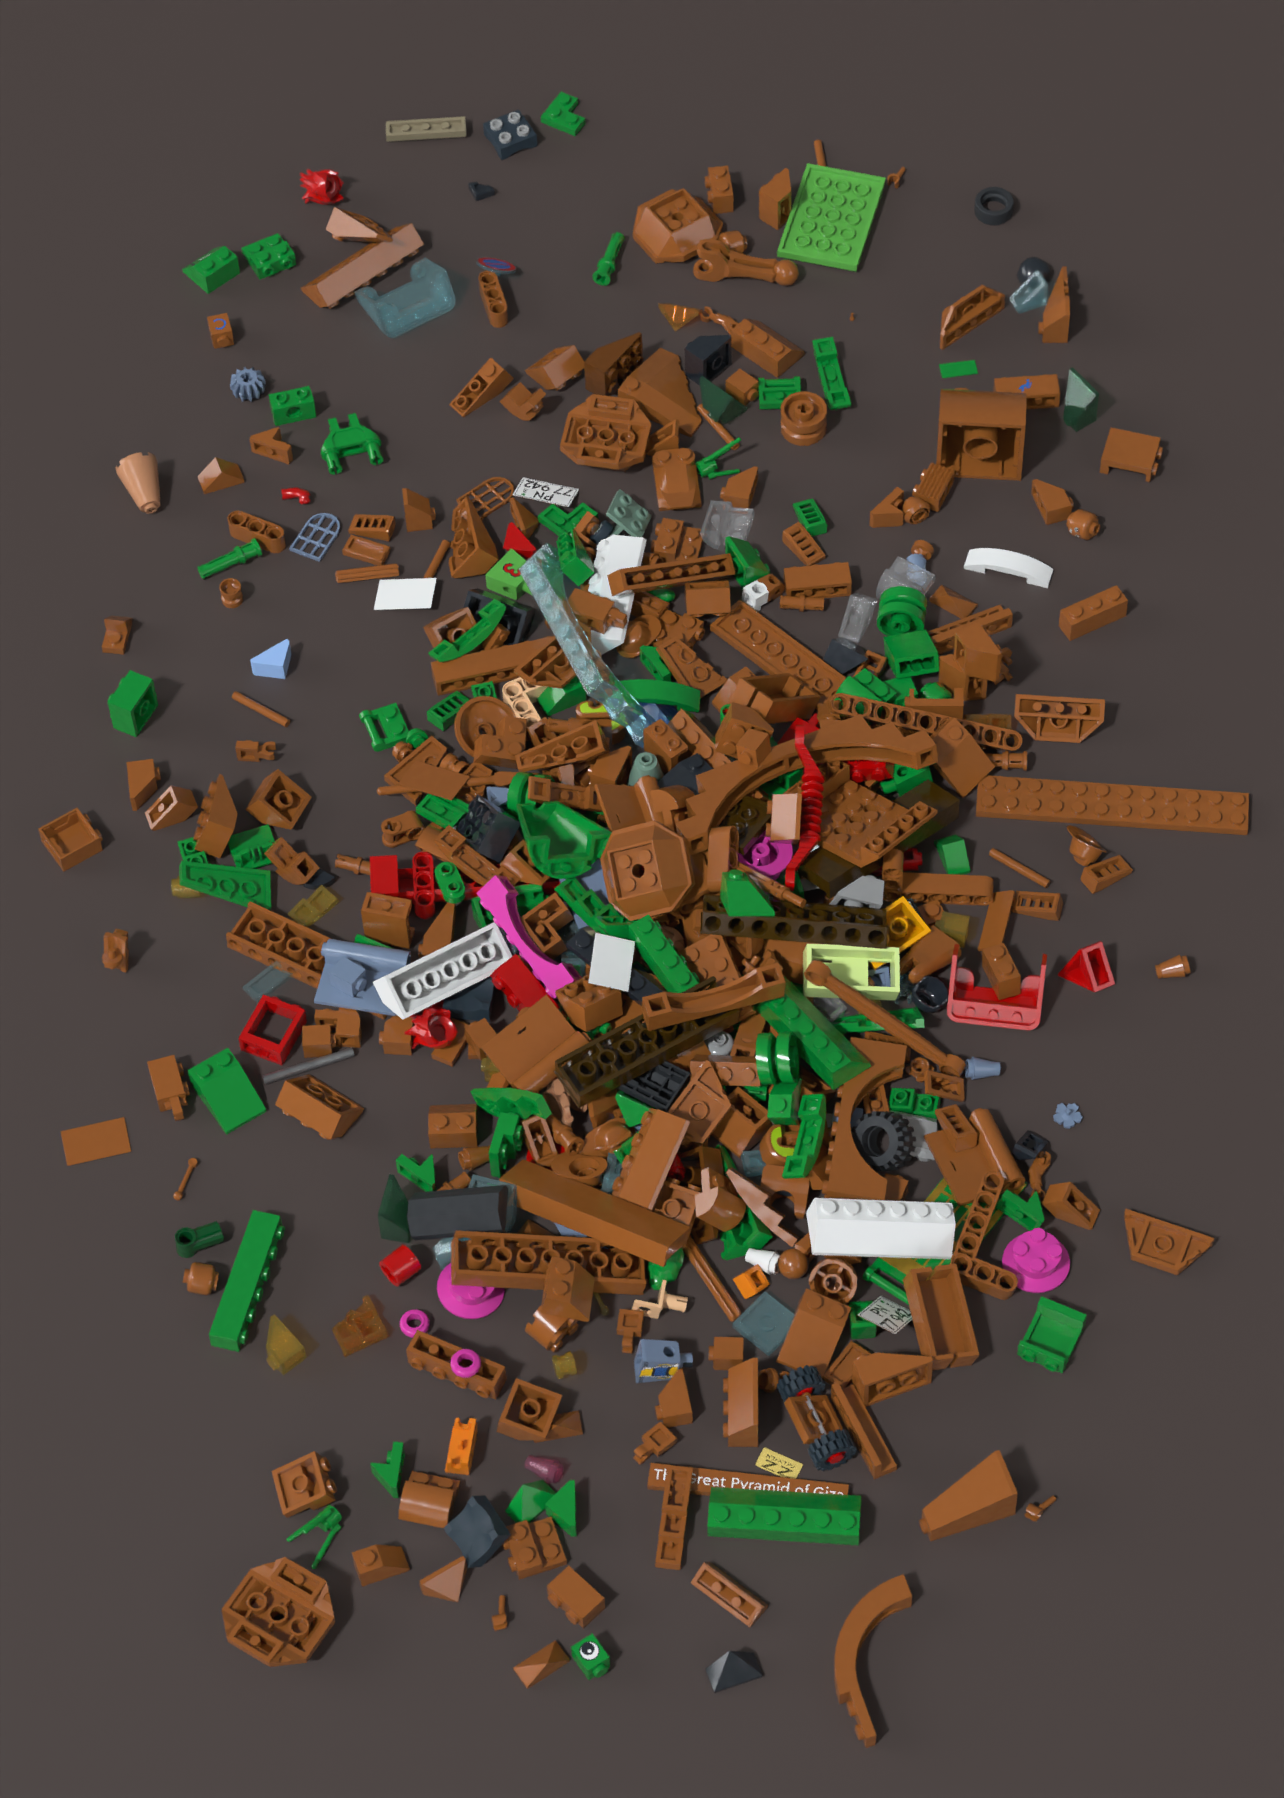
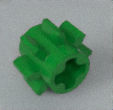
M768 1085L744 1086L743 1091L760 1104V1102H766Z

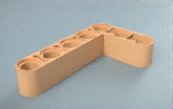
M592 649V663L579 673L583 681L602 672V656L596 649ZM519 677L507 682L503 686V702L511 708L516 718L527 719L525 740L528 741L527 728L541 719L532 703L537 702V698L547 687L530 685Z

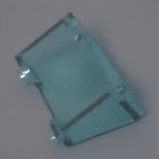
M424 258L411 267V282L380 297L371 287L355 291L361 307L381 332L390 338H394L453 309L456 299L447 270Z

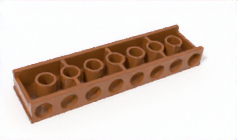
M250 901L247 904V910L235 927L226 934L227 947L314 988H318L325 965V956H321L322 945L331 938ZM368 1012L383 1020L387 1017L385 1014Z
M521 1160L499 1179L500 1185H506L508 1188L507 1203L659 1266L665 1267L667 1259L678 1249L686 1247L688 1232L690 1231L689 1226L571 1178L559 1176L553 1171L527 1160Z
M455 1230L453 1240H451V1285L544 1290L546 1270L552 1256L576 1261L595 1278L593 1293L643 1295L646 1279L644 1259L616 1247L604 1249L602 1247L611 1245L594 1238ZM460 1238H469V1239H471V1240H468V1241H460V1240H458V1239H460ZM485 1239L495 1240L493 1242H483ZM511 1240L518 1241V1243H514V1244H510V1243H506V1242H507V1241H511ZM532 1242H542L543 1244H540V1245H532V1244H530V1243H532ZM557 1243L567 1244L565 1246H555ZM582 1244L590 1245L589 1247H585V1248L578 1247L579 1245H582Z

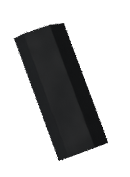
M665 1061L617 1087V1089L661 1111L668 1112L687 1087L690 1073Z
M506 1185L414 1193L409 1199L407 1213L411 1237L414 1240L454 1237L455 1230L505 1233L508 1188Z

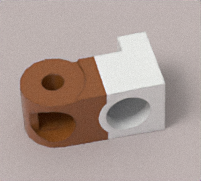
M768 574L743 587L742 601L758 612L761 610L762 605L771 601V599L778 598L783 593L785 585L773 574Z

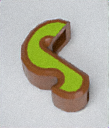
M591 700L583 701L577 705L576 719L583 725L597 720L600 727H612V745L620 743L625 738L627 719L625 711L620 705L604 702L594 707Z
M780 1124L771 1126L760 1141L759 1150L762 1160L766 1165L785 1166L787 1156L793 1155L795 1146L781 1145Z

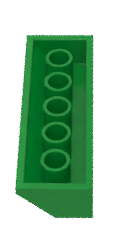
M783 976L785 980L784 997L753 1004L757 1012L778 1033L785 1031L794 1032L799 1055L833 1090L871 1067V1063L785 976Z
M711 1487L707 1526L708 1536L859 1545L861 1496Z

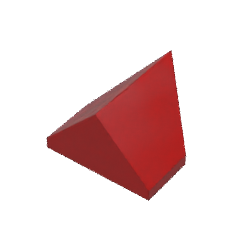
M1102 941L1079 949L1058 974V976L1092 992L1100 991L1115 984Z

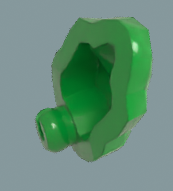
M682 1248L678 1249L667 1259L665 1267L652 1262L648 1263L646 1271L652 1289L659 1290L663 1280H667L666 1285L676 1280L684 1262Z

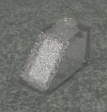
M860 593L850 595L838 636L859 643L872 619L877 599Z

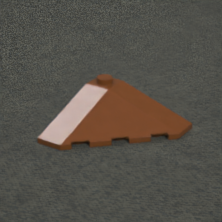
M659 348L626 378L618 389V397L634 399L639 409L649 420L663 426L675 419L679 420V433L692 437L702 424L700 415H697L695 410L696 404L692 393H689L685 373L679 365V356Z

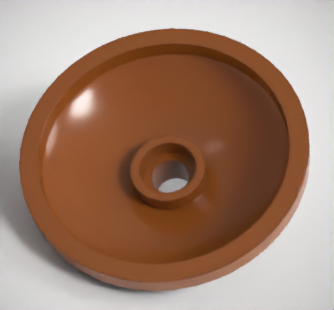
M479 696L470 699L459 709L455 718V735L460 746L470 756L474 757L475 740L481 736L479 730L484 731L485 734L496 736L497 723L505 716L516 717L514 712L507 704L494 697Z

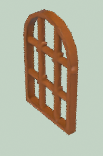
M492 477L483 481L456 499L459 504L466 496L472 495L474 497L471 500L472 503L479 501L482 504L476 508L477 512L485 508L488 510L480 516L482 520L503 505H506L510 501L509 498L513 497L514 489L512 483L506 478ZM500 481L494 486L489 485L491 482ZM503 483L510 486L501 493L495 490V488ZM485 485L489 488L480 495L475 494L476 491ZM512 490L508 498L504 499L502 497L504 494ZM489 492H493L496 495L487 502H483L480 499ZM496 499H500L502 501L493 508H490L488 506Z

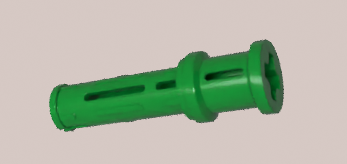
M620 232L612 234L605 255L598 261V269L593 273V280L599 285H608L611 280L610 275L616 268L615 260L625 240L624 235Z
M253 538L251 542L240 547L237 545L233 548V551L200 565L197 569L201 578L205 579L237 563L245 564L246 560L257 555L260 557L262 556V551L257 540Z

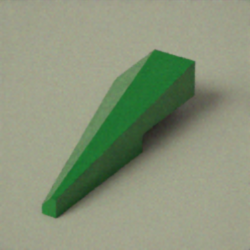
M718 1144L715 1148L721 1149L723 1176L729 1178L726 1173L727 1170L731 1167L736 1170L737 1168L727 1149ZM747 1204L741 1221L731 1230L720 1233V1240L724 1242V1252L721 1253V1257L724 1260L745 1256L749 1248L760 1250L773 1237L768 1227L753 1213Z

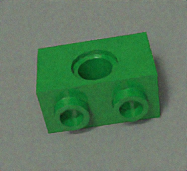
M310 386L269 394L275 426L316 418L314 399Z

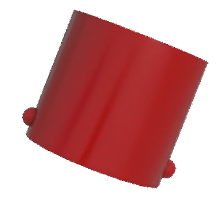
M403 1244L379 1262L384 1275L397 1287L421 1269L417 1257Z

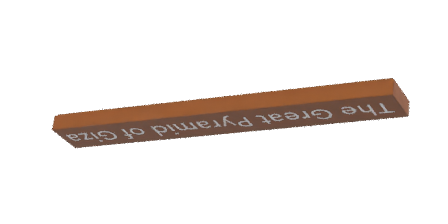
M650 1463L647 1489L665 1490L667 1464ZM690 1467L693 1468L690 1494L710 1496L711 1487L848 1495L849 1489L848 1484Z

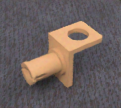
M663 1280L659 1289L657 1304L634 1300L631 1310L644 1311V1316L658 1319L663 1308L684 1313L688 1297L667 1294V1291H665L667 1280ZM639 1307H647V1308H649L650 1310H649V1311L641 1310V1309H639Z

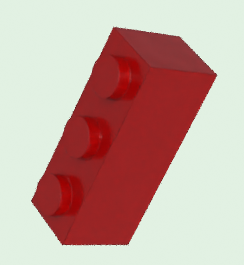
M517 954L513 955L490 975L494 986L505 993L508 1003L513 1008H517L519 1012L525 1007L533 1006L545 995L550 998L557 1009L560 1008Z

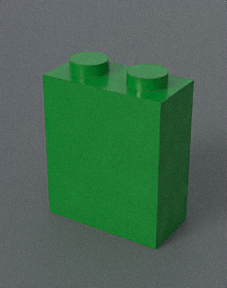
M927 630L883 637L885 657L896 679L939 672L938 651Z

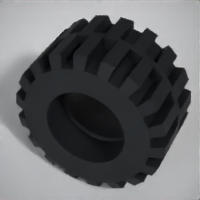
M874 1111L863 1115L864 1118H859L856 1121L858 1126H853L852 1128L854 1132L852 1138L859 1154L874 1171L898 1170V1167H904L906 1165L905 1161L911 1160L910 1152H915L916 1147L913 1146V1142H916V1136H912L914 1129L908 1126L910 1122L907 1119H903V1115L888 1111ZM883 1128L889 1136V1147L884 1154L877 1147V1136Z

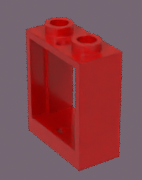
M263 994L238 1038L241 1051L283 1066L302 1032V1026H305L307 1023L305 1010L299 1005H291L277 997H269ZM267 1011L293 1020L280 1044L254 1035Z

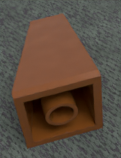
M1000 1450L994 1451L922 1509V1519L919 1520V1524L923 1534L927 1533L930 1542L1015 1515L1018 1493Z

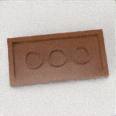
M710 934L679 951L680 955L687 962V968L691 973H696L700 983L714 976L716 983L722 986L741 977L724 935ZM754 1005L738 1008L739 1021L756 1013Z

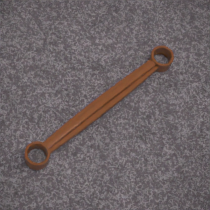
M811 961L804 972L805 978L810 983L816 986H825L872 1022L880 1025L885 1031L937 1064L942 1074L961 1077L966 1068V1064L961 1058L953 1054L946 1055L892 1014L831 975L830 968L823 962Z

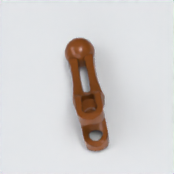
M702 239L697 245V254L701 259L695 263L693 274L700 280L716 282L724 277H750L771 283L776 281L782 286H789L797 280L799 275L797 265L791 260L784 259L778 262L777 259L747 256L730 250L725 243L719 240Z
M809 1232L795 1244V1248L787 1249L780 1255L778 1268L786 1278L798 1279L806 1274L809 1264L815 1256L812 1255Z

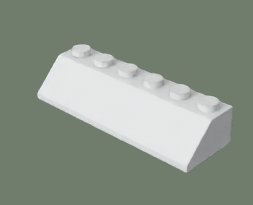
M612 535L601 540L597 545V555L593 563L594 574L589 580L588 591L594 595L606 597L614 601L615 608L627 614V620L629 621L635 593L612 596L607 575L619 569L641 566L646 539L642 537ZM628 621L624 629L609 626L605 634L591 630L592 649L598 650L602 655L624 643Z
M494 922L373 981V984L382 1002L403 1020L489 977L499 966L510 959L512 954L498 926Z
M814 1198L806 1212L812 1255L951 1259L956 1226L952 1203Z

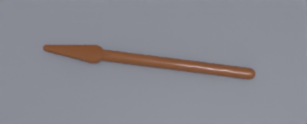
M499 771L491 776L471 777L462 787L495 784L498 787L510 785L512 778L518 772ZM401 785L383 786L377 789V794L380 796L421 792Z

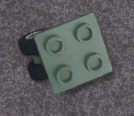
M619 489L606 512V515L617 524L616 527L613 529V525L605 520L599 525L598 530L591 535L590 540L598 545L601 540L612 535L625 536L621 533L623 529L632 537H642L652 516L628 494Z

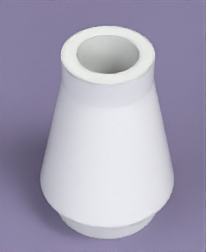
M748 1249L745 1256L746 1262L753 1265L758 1264L761 1270L769 1275L779 1273L778 1260L780 1255L778 1252Z

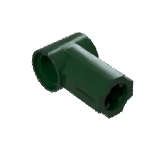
M217 1221L194 1229L181 1228L175 1234L176 1250L178 1255L183 1258H190L197 1253V1250L224 1242V1237Z

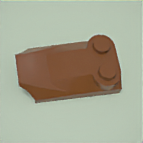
M688 448L656 452L652 456V465L659 511L701 507L694 452Z

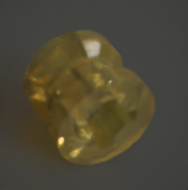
M571 1351L566 1352L563 1356H552L557 1379H562L564 1375L568 1374L571 1376L577 1375Z

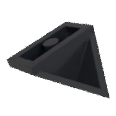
M846 638L832 639L823 658L825 663L840 674L868 660L863 648Z

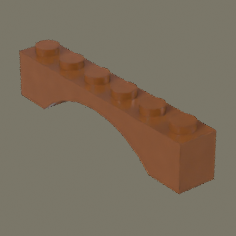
M779 963L755 968L735 981L709 990L691 993L661 992L642 997V1014L648 1031L784 997L785 980Z

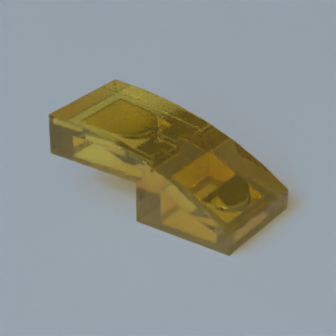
M321 885L307 900L302 898L288 915L298 924L308 927L328 913L339 901Z

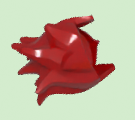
M307 169L308 175L300 173L302 177L300 181L304 183L301 184V187L308 189L302 197L305 200V204L313 201L327 205L343 200V196L339 194L343 182L338 176V172L331 169L312 172Z
M427 1007L423 1009L421 1015H411V1022L415 1026L404 1032L405 1035L415 1036L411 1048L414 1049L419 1044L433 1049L445 1048L450 1045L458 1033L455 1023L450 1019V1010Z

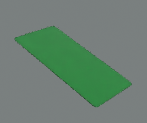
M975 360L939 364L942 378L978 374Z

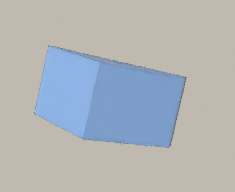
M286 639L250 659L252 673L255 676L285 679L291 658L289 640Z

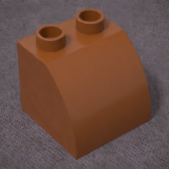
M941 389L936 464L954 469V477L1021 481L1026 427V393H1016L1009 390Z

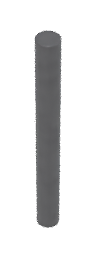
M352 1047L263 1075V1080L265 1084L353 1057L354 1052Z

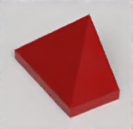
M513 522L509 523L503 549L507 551L513 549L522 558L534 564L539 562L536 548Z

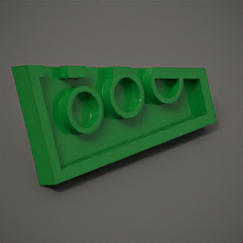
M181 861L179 865L181 886L247 908V904L251 901L271 911L269 870Z
M917 1007L887 1011L910 1028H925L924 1018ZM863 1014L827 1018L842 1035L846 1034V1032L885 1030Z

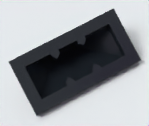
M1027 1130L1015 1144L1012 1155L1015 1160L1035 1159L1046 1147L1048 1140Z
M728 1651L706 1668V1673L714 1693L763 1677L753 1652Z

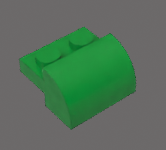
M866 668L853 678L849 675L836 692V694L844 693L885 703H892L897 698V693ZM858 702L855 710L858 714L862 715L865 707L862 703ZM879 707L877 710L879 718L881 717V711L884 709L882 707Z

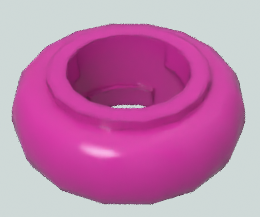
M418 1309L407 1311L400 1319L401 1331L408 1337L413 1338L417 1330L426 1333L429 1329L430 1321L428 1316ZM414 1319L422 1322L416 1328L409 1327L408 1323Z
M462 1349L452 1356L450 1366L457 1376L469 1378L479 1371L481 1360L475 1351ZM469 1359L473 1363L470 1367L463 1368L459 1365V1362Z

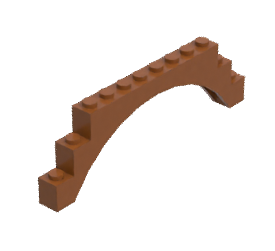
M861 714L805 735L804 745L816 764L838 760H872L890 762L918 770L938 762L937 746L925 729L904 737L893 722L871 729ZM795 739L771 747V752L758 768L736 760L696 775L699 794L686 799L689 818L675 823L677 833L687 839L690 856L708 849L711 828L718 827L727 813L744 796L769 780L804 767L795 749Z

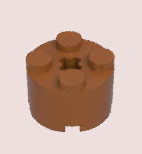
M540 1306L533 1314L535 1318L534 1323L530 1324L528 1322L525 1332L546 1350H551L555 1353L562 1346V1339L567 1334L569 1336L573 1335L578 1329V1320L540 1313Z

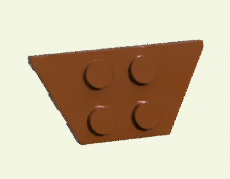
M708 1060L705 1061L667 1112L690 1122L682 1141L703 1145L732 1108Z
M1125 1209L1124 1220L1130 1257L1133 1261L1178 1275L1214 1243L1213 1237Z

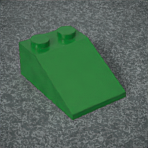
M229 1048L222 1050L188 1070L191 1086L226 1135L267 1112L243 1068Z

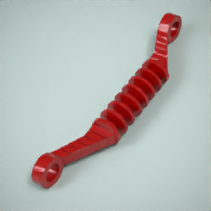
M796 725L795 749L805 769L804 775H802L803 784L801 785L803 800L801 801L799 849L787 865L785 874V886L790 891H794L795 872L821 840V836L818 833L821 832V827L819 826L822 823L820 816H822L821 808L823 807L821 801L823 794L821 792L824 790L822 784L825 778L804 745L805 725Z

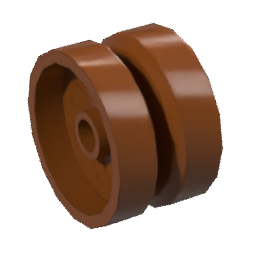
M796 392L784 399L781 405V433L788 442L798 446H810L819 442L824 437L827 426V405L820 396L811 392Z

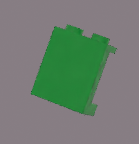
M1041 1296L1033 1320L1023 1340L1019 1342L1017 1355L1027 1362H1035L1043 1365L1049 1371H1057L1063 1374L1085 1327L1087 1315Z

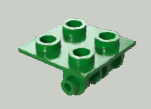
M268 824L231 835L228 846L236 867L255 869L271 864L272 862L264 853L272 846L275 840Z

